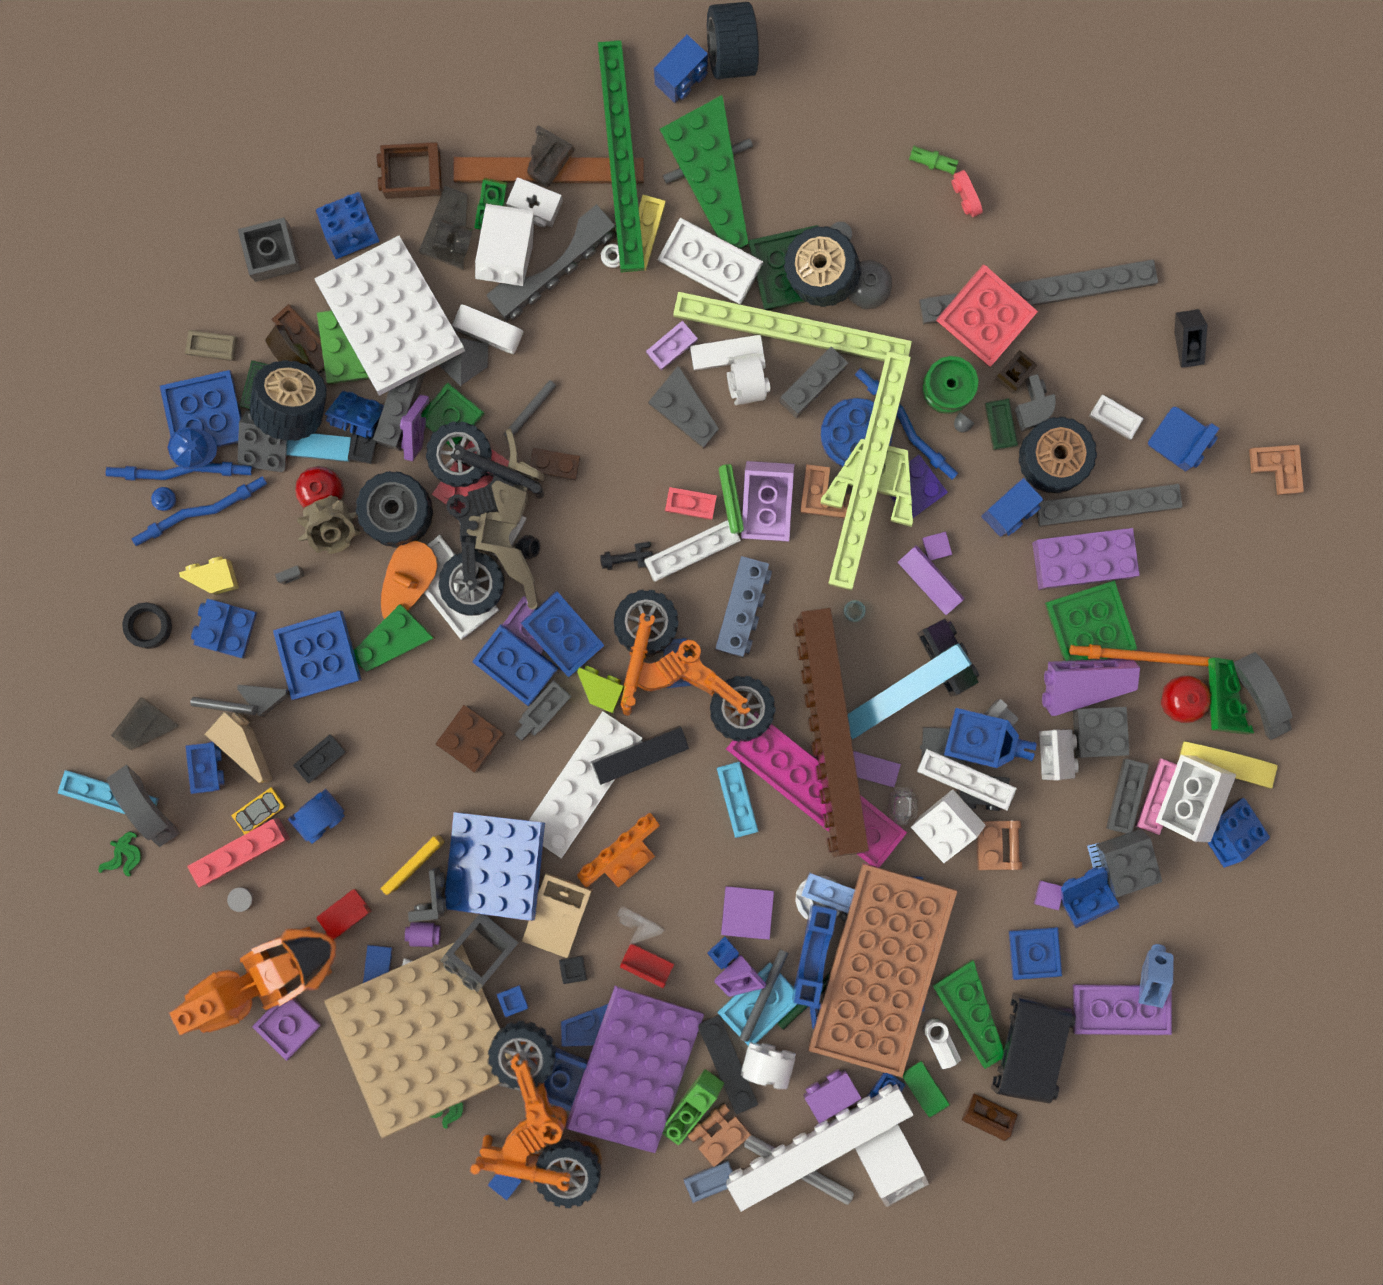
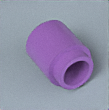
M411 922L410 927L405 928V941H409V946L433 947L434 945H439L441 927L440 925H435V923Z

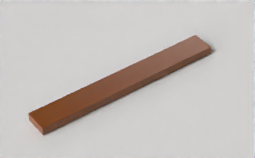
M454 157V183H482L484 178L515 183L517 177L530 183H611L609 158ZM633 158L636 183H644V158Z

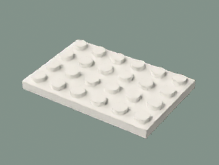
M400 236L315 278L320 291L379 396L465 351Z

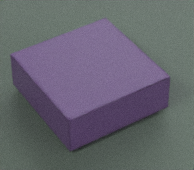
M946 532L922 538L926 555L930 561L952 555Z
M1040 880L1034 904L1059 911L1062 899V886Z

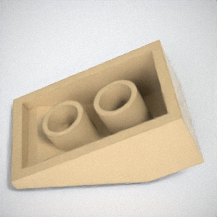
M224 712L205 735L257 782L270 783L272 776L254 730L248 725L250 721L241 713Z

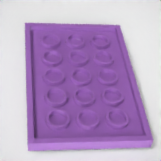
M615 986L565 1127L572 1131L656 1153L699 1030L698 1026L702 1022L704 1014Z

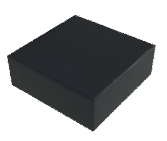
M583 955L559 959L563 984L587 980Z

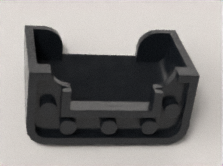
M1013 993L1010 1005L1013 1006L1012 1012L1015 1014H1010L1009 1017L1011 1019L1001 1066H998L997 1069L1001 1075L993 1076L991 1089L999 1095L1051 1104L1052 1100H1056L1058 1097V1076L1069 1028H1073L1076 1015L1072 1013V1008Z

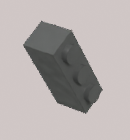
M831 346L780 397L779 402L797 418L846 369L848 362Z

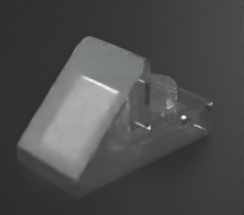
M621 906L617 914L620 917L619 922L629 928H632L633 925L637 926L629 945L661 935L664 931V927L624 906Z

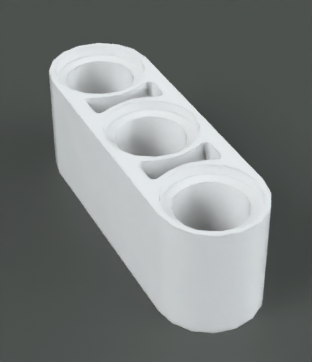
M460 305L452 324V328L456 331L511 354H515L524 331L511 324L465 305Z

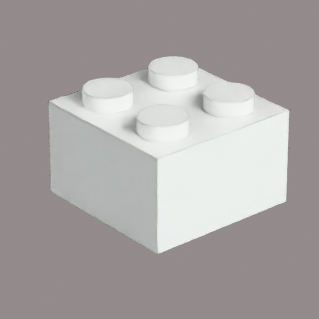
M952 789L921 814L911 828L936 856L945 863L976 839L986 825Z

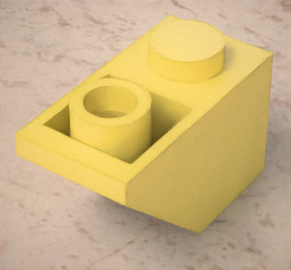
M222 556L208 560L209 564L200 566L199 563L186 566V571L179 572L181 578L214 595L239 588L231 561L223 559Z

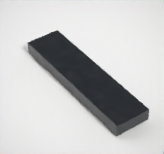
M677 726L595 759L591 763L598 783L602 785L688 750L689 747L682 727Z

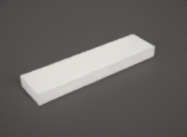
M727 520L645 559L644 562L653 581L656 582L741 540L738 534H731Z
M926 749L917 769V772L1004 810H1008L1017 789Z

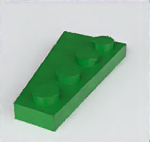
M972 959L934 983L932 987L983 1068L987 1069L1002 1059L1004 1050L994 1025L974 960Z

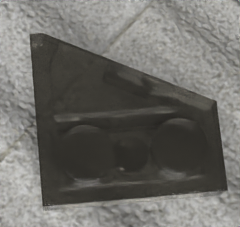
M538 125L535 130L537 137L535 145H532V159L529 162L527 174L548 188L576 149L572 144Z

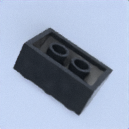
M946 619L917 633L931 660L958 644L954 636L957 634V631L952 622L947 623ZM959 643L965 654L968 656V652L963 643ZM971 664L944 681L943 684L950 697L956 696L978 684L977 678L979 673L974 664Z

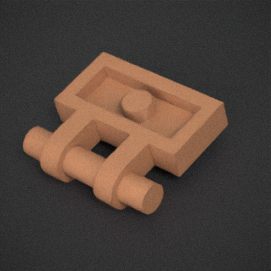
M725 1103L718 1109L714 1108L710 1112L711 1115L702 1123L698 1122L694 1126V1130L687 1135L693 1143L699 1137L703 1138L704 1142L698 1149L713 1167L751 1136V1133L736 1115L729 1121L725 1119L724 1116L731 1111ZM718 1122L721 1128L710 1135L708 1130Z

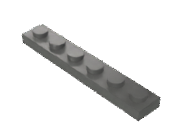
M1179 484L1042 501L1038 504L1041 507L1037 511L1038 525L1041 527L1182 508Z

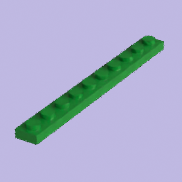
M622 41L598 42L620 273L644 271Z

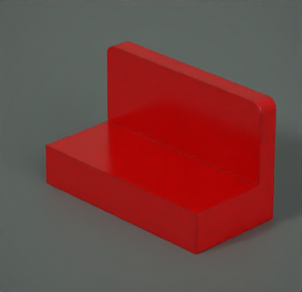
M353 889L318 915L316 919L326 931L325 935L335 940L371 913L372 910L358 891Z
M630 943L620 964V968L661 988L665 987L674 963L633 943Z

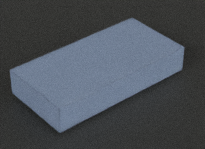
M729 1160L683 1179L692 1203L728 1189L726 1186L727 1179H729V1174L733 1172Z

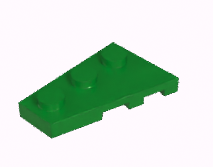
M399 604L354 650L357 663L368 672L435 637L402 604Z
M1222 658L1208 659L1211 694V730L1245 735L1253 734L1252 725L1248 726L1245 713H1248L1246 704H1242L1239 691L1241 686L1233 660Z

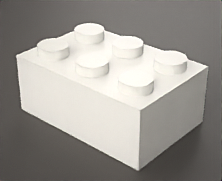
M1181 755L1156 822L1195 842H1211L1236 774L1197 756Z

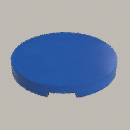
M860 398L845 399L834 405L826 414L821 426V442L828 457L839 466L843 467L861 439L865 440L874 406L873 401ZM891 435V439H890L889 446H891L892 435Z

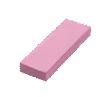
M1159 759L1135 825L1136 827L1160 835L1163 825L1157 823L1156 820L1177 764Z

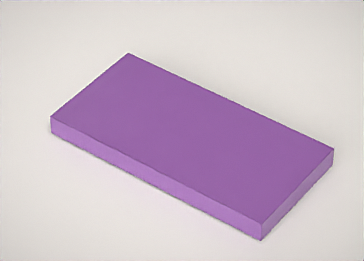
M1073 984V1014L1076 1015L1073 1033L1172 1035V989H1170L1163 1008L1138 1003L1140 985Z

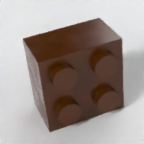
M463 705L435 745L471 771L477 773L506 733L467 705Z

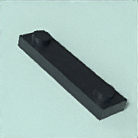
M718 1014L702 1021L698 1026L720 1079L724 1082L723 1086L736 1115L757 1106L758 1102L749 1081L741 1076L742 1065L720 1015Z

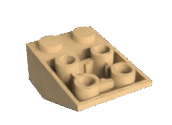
M546 873L537 897L535 920L528 922L522 942L568 958L593 889L585 888L580 884Z

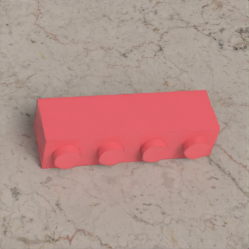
M272 819L187 867L200 888L290 840V837L280 819Z

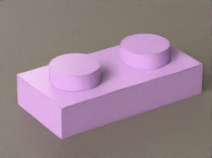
M681 321L646 351V354L662 371L698 341V338Z

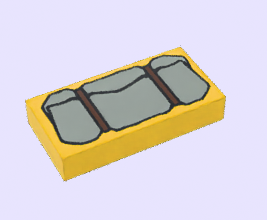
M271 787L231 816L245 835L259 827L286 806L273 787Z

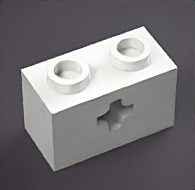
M517 177L506 204L507 207L534 211V224L545 228L546 225L549 227L553 226L563 200L562 195ZM535 201L538 202V206L534 205L533 208H530L529 203L534 204Z

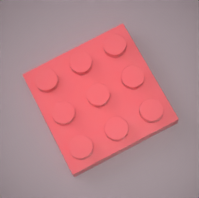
M983 264L936 321L991 367L1038 311Z

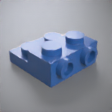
M207 599L206 603L202 602L198 610V616L201 617L199 626L195 625L192 630L191 639L195 640L193 645L244 659L257 612Z

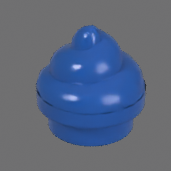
M160 487L153 492L151 502L156 509L168 511L175 505L176 496L171 489Z

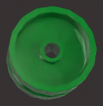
M948 356L940 358L932 364L923 379L922 393L924 400L932 409L939 413L952 414L960 412L971 402L978 390L979 380L976 370L970 362L961 357ZM949 382L953 384L952 388L947 386Z

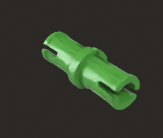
M915 145L909 157L910 161L929 166L928 169L933 170V168L952 175H954L959 161L940 155L938 151L934 150V152Z

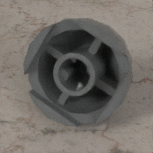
M873 260L861 261L859 264L861 268L859 283L856 285L854 292L848 296V299L862 309H875L883 305L890 296L892 277L888 269L880 262Z

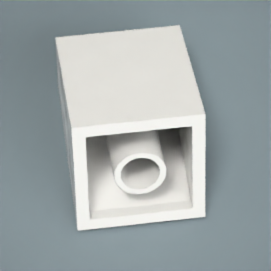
M486 204L475 261V279L523 286L533 249L534 211Z
M898 1124L855 1148L886 1207L929 1185Z

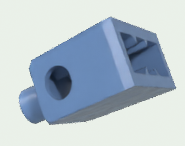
M1153 945L1143 963L1138 1000L1140 1004L1163 1008L1173 985L1174 956L1171 953H1166V947L1163 945Z

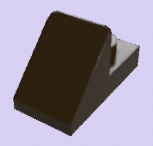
M1019 350L995 379L1013 394L1037 367V364Z

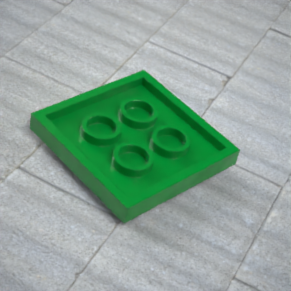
M1115 580L1045 603L1064 661L1097 660L1088 659L1087 656L1070 655L1069 649L1071 645L1088 647L1092 644L1100 645L1101 648L1137 649Z

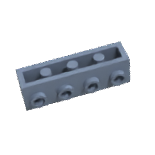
M741 556L717 641L716 651L743 658L744 653L749 654L753 640L748 639L750 631H756L759 620L755 613L757 607L762 608L766 595L761 593L763 584H769L772 573L771 570H768V563Z

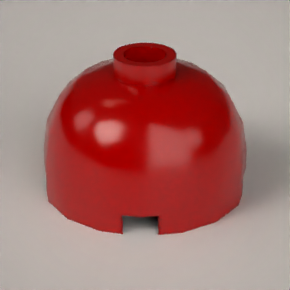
M321 466L311 467L302 472L295 486L297 500L303 508L328 496H335L342 500L345 491L343 481L338 474L327 467Z
M1178 676L1171 679L1163 688L1161 705L1165 714L1174 721L1193 723L1200 720L1210 708L1211 694L1209 688L1202 680L1196 677Z

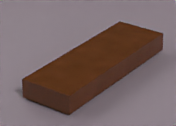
M288 304L271 320L276 325H284L292 343L301 344L309 362L321 373L325 369L321 339Z

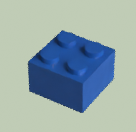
M686 35L654 68V84L674 103L679 99H685L691 92L690 87L695 82L700 83L708 73V53L690 36Z
M1023 478L981 517L999 537L1005 533L1010 536L1023 525L1020 521L1023 517L1027 520L1041 508L1038 504L1043 498Z
M556 1048V1061L551 1074L544 1082V1087L546 1088L550 1104L571 1111L588 1060Z

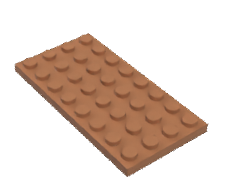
M862 863L808 1051L903 1077L957 894L956 889Z

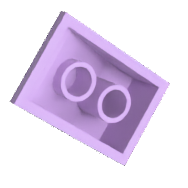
M746 462L742 517L744 531L741 538L789 541L794 464Z

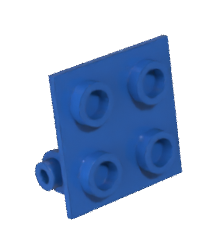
M342 391L325 412V415H327L326 422H329L331 426L343 428L344 431H347L351 424L350 433H354L356 430L355 434L364 438H372L375 431L373 427L381 417L384 405L375 400H368L357 396L353 392Z

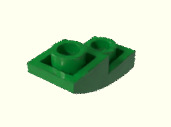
M488 178L483 179L480 202L477 205L475 229H482L486 204L504 206L507 182Z
M920 1061L903 1073L905 1082L929 1118L950 1106L940 1086L934 1081L924 1062Z

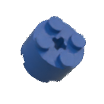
M325 788L299 808L297 813L292 814L288 820L306 842L309 840L313 844L323 836L327 826L332 829L345 817L343 814L345 810Z

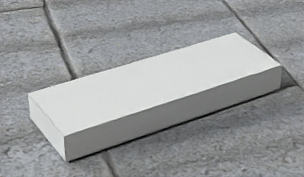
M761 335L690 346L694 371L726 366V359L729 357L751 353L763 354L764 356Z

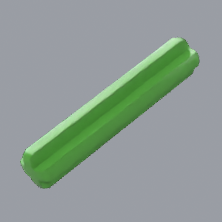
M725 464L719 467V474L731 534H739L744 531L735 477L732 465Z

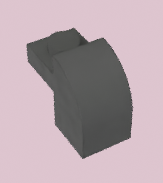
M1038 374L1028 377L1025 381L1031 401L1018 405L1014 409L1021 432L1032 429L1042 421H1046L1055 409V394L1045 397V393H1047L1046 385L1043 379H1039Z

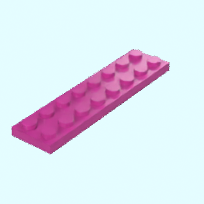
M755 712L753 716L758 719L759 714ZM749 719L744 726L751 725L754 722ZM772 724L760 737L751 741L736 742L732 740L726 748L728 752L829 832V828H825L823 823V814H826L825 804L820 802L819 790L822 789V783L816 777L815 766L819 763L815 758ZM860 795L869 851L857 855L869 865L880 868L907 832Z

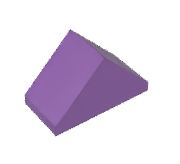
M742 955L733 961L714 981L728 997L766 987L764 980Z

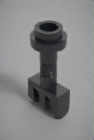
M651 542L634 544L635 552L611 556L609 551L604 552L603 555H600L602 569L609 571L613 569L612 565L637 561L638 568L647 567L644 558L653 556V551L643 552V548L652 547Z

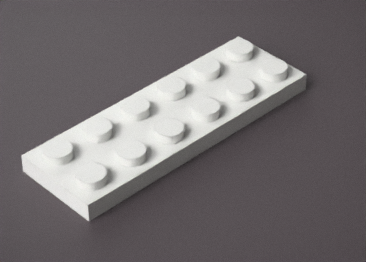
M603 711L529 819V821L545 822L543 846L560 858L564 856L614 782L612 780L600 785L591 761L640 742L643 739Z

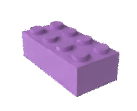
M1133 528L1039 539L1032 543L1039 590L1132 579L1140 576Z

